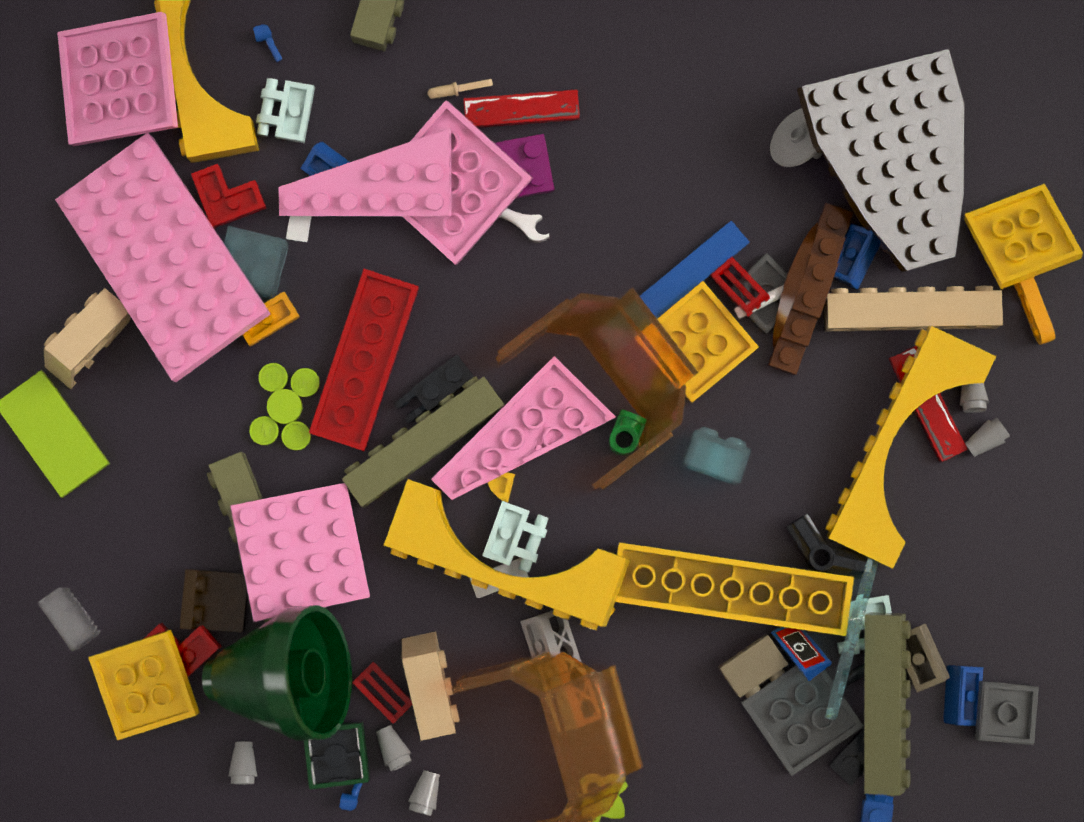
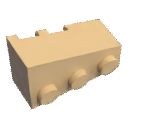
M106 288L99 294H92L85 302V308L79 314L73 313L66 320L65 328L59 334L55 332L50 335L44 343L45 368L69 389H72L77 383L74 381L76 374L84 366L89 369L94 363L92 358L103 347L107 348L131 320V316L122 302Z
M436 631L403 638L402 662L421 741L456 733L455 722H460L457 705H451L449 695H454L450 677H445L444 668H447V661L444 650L440 651Z

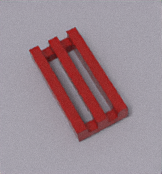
M733 257L729 258L710 275L714 282L748 317L753 314L752 311L755 308L759 309L763 301L767 302L770 299L769 294ZM731 266L759 294L756 298L728 270ZM721 274H724L750 302L748 305L720 277Z
M374 661L352 682L393 724L413 705L411 698ZM372 671L406 703L403 707L370 675ZM364 679L397 711L395 715L362 683Z

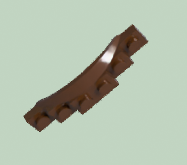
M825 203L819 221L810 229L791 264L781 293L773 334L774 349L768 366L797 375L805 349L809 345L817 319L821 316L839 264L837 262L846 239L845 235L853 212Z

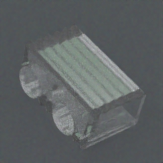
M58 587L40 600L38 604L70 650H78L100 635L101 630H97V625H93L94 621L90 620V616H87V611H83L84 607L80 606L77 597H73L74 592H70L69 587Z

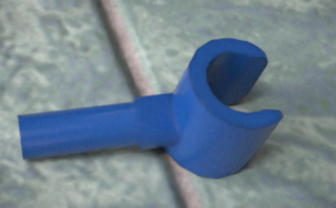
M265 24L253 27L256 41L266 40L267 46L276 62L281 61L283 58L274 44L270 28Z
M363 783L354 784L351 794L342 793L340 800L341 809L352 811L356 808L359 791Z

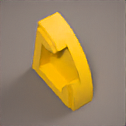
M507 472L488 482L490 490L505 502L509 501L515 474Z

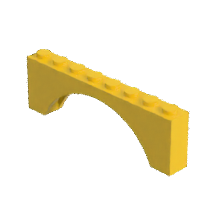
M154 0L156 13L163 12L167 15L174 94L178 106L176 111L178 128H182L183 138L179 139L182 156L186 155L191 163L259 151L252 119L218 103L200 86L192 72L184 38L186 14L191 0Z
M928 326L927 330L921 329L914 344L918 348L914 357L909 355L902 368V372H905L901 383L896 382L889 395V398L893 400L888 410L882 409L876 421V424L880 427L875 436L870 435L863 448L867 453L862 462L857 461L850 476L854 480L849 489L846 487L843 489L838 500L841 507L837 515L831 514L825 527L828 530L827 536L829 539L892 569L906 543L891 520L884 494L885 463L892 441L907 417L929 398L956 386L984 383L996 359V356L933 326Z
M409 479L406 482L384 546L392 548L390 553L403 559H407L408 555L419 558L417 562L419 565L434 569V566L438 565L445 568L444 574L457 579L465 575L472 578L471 584L484 589H487L489 585L499 588L498 594L510 599H515L516 595L526 598V605L542 610L543 605L554 609L553 615L569 620L571 615L581 619L580 625L597 630L598 625L601 627L607 626L630 562L627 558L597 549L582 563L558 574L528 578L502 573L478 560L456 537L444 511L441 491Z

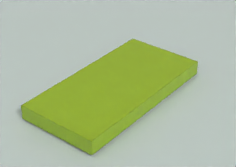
M43 370L0 399V413L61 498L67 496L110 464Z

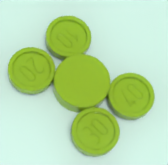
M269 363L260 370L259 383L265 390L274 392L267 402V411L270 417L262 416L256 418L250 425V436L259 445H270L275 442L279 435V427L276 422L287 424L282 431L284 445L291 450H302L310 443L311 434L309 433L310 429L304 423L296 421L301 416L303 404L299 396L310 397L314 395L320 387L319 376L309 368H301L292 375L291 388L293 391L283 389L288 382L287 371L280 364Z

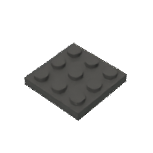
M796 665L786 670L782 676L763 686L756 694L741 701V704L790 776H793L864 727L826 670H823L808 681Z

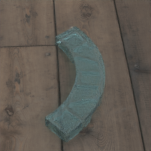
M868 558L825 714V718L837 719L878 567L876 560Z

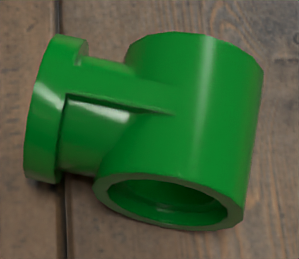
M621 409L609 437V445L612 451L622 456L632 453L638 445L647 419ZM619 433L629 434L632 439L631 446L628 448L619 447L615 440L616 436Z

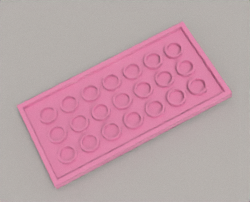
M149 133L144 134L55 199L172 381L177 382L271 314Z

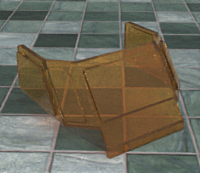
M633 287L620 300L616 297L580 293L571 301L567 298L498 350V356L495 358L496 364L502 367L545 333L579 337L639 416L647 419L639 440L638 450L592 484L591 488L594 491L598 488L603 491L674 436L671 432L680 426L683 420L686 393L685 383L698 374V371Z
M549 652L467 672L456 681L457 683L451 687L452 693L510 679L540 697L569 802L561 816L537 822L595 821L596 817L610 810L626 780V775L643 767L615 665L596 672V670L565 652L552 655Z

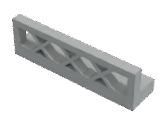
M552 610L520 622L556 732L558 733L578 728L600 719L568 620L553 615ZM556 616L559 625L558 633L552 630L549 618ZM561 645L567 649V661L561 658L559 652ZM570 673L576 676L578 682L576 689L570 685ZM580 701L585 704L588 713L587 717L581 718L578 709Z

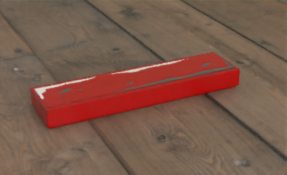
M578 89L463 98L465 117L477 128L580 120Z
M917 346L889 358L900 383L905 375V372H902L903 365L909 355L914 357ZM940 393L929 398L914 410L939 462H943L968 450Z

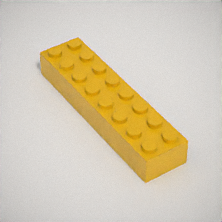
M619 543L617 555L629 559L630 562L615 602L846 636L854 577Z

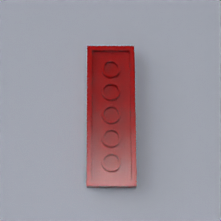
M363 269L309 430L310 434L365 452L419 286Z

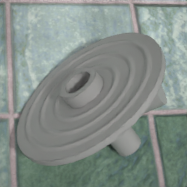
M802 108L787 116L773 134L770 153L773 160L780 166L794 167L805 163L812 157L818 159L822 156V153H817L812 145Z

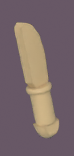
M492 79L457 85L456 82H453V84L429 89L428 96L431 99L453 95L459 96L458 92L493 86Z

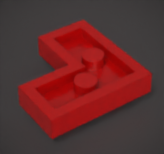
M219 164L191 174L208 220L213 228L266 209L256 180L228 189Z
M162 622L144 638L168 631L169 629ZM203 625L199 626L182 643L173 635L188 678L222 647Z

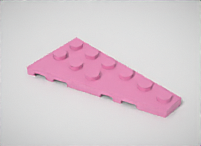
M449 128L280 186L279 216H451V129Z
M554 356L431 480L451 500H454L615 419L616 416Z

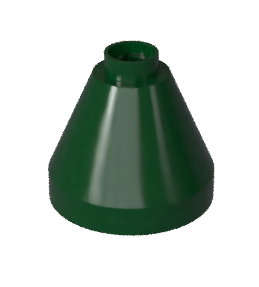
M311 605L288 608L219 652L214 660L208 661L202 673L203 690L208 699L217 701L223 708L291 739L307 741L330 738L339 730L344 722L352 690L351 658L343 630L333 614L322 606Z

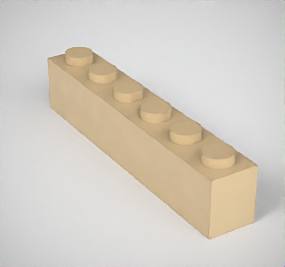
M963 286L946 287V291L935 292V287H919L918 292H906L905 287L889 288V292L877 293V288H862L860 293H849L846 288L831 289V294H828L824 304V332L927 330L928 326H933L937 329L998 328L1003 325L1002 290H993V286H977L975 291H964Z

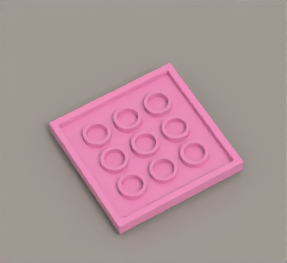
M157 12L57 32L68 145L79 146L178 128L167 15L165 13Z
M446 100L411 141L449 128L451 129V216L402 217L457 265L533 178Z
M345 483L230 506L253 622L271 619L292 607L311 605L328 607L370 598L348 487Z

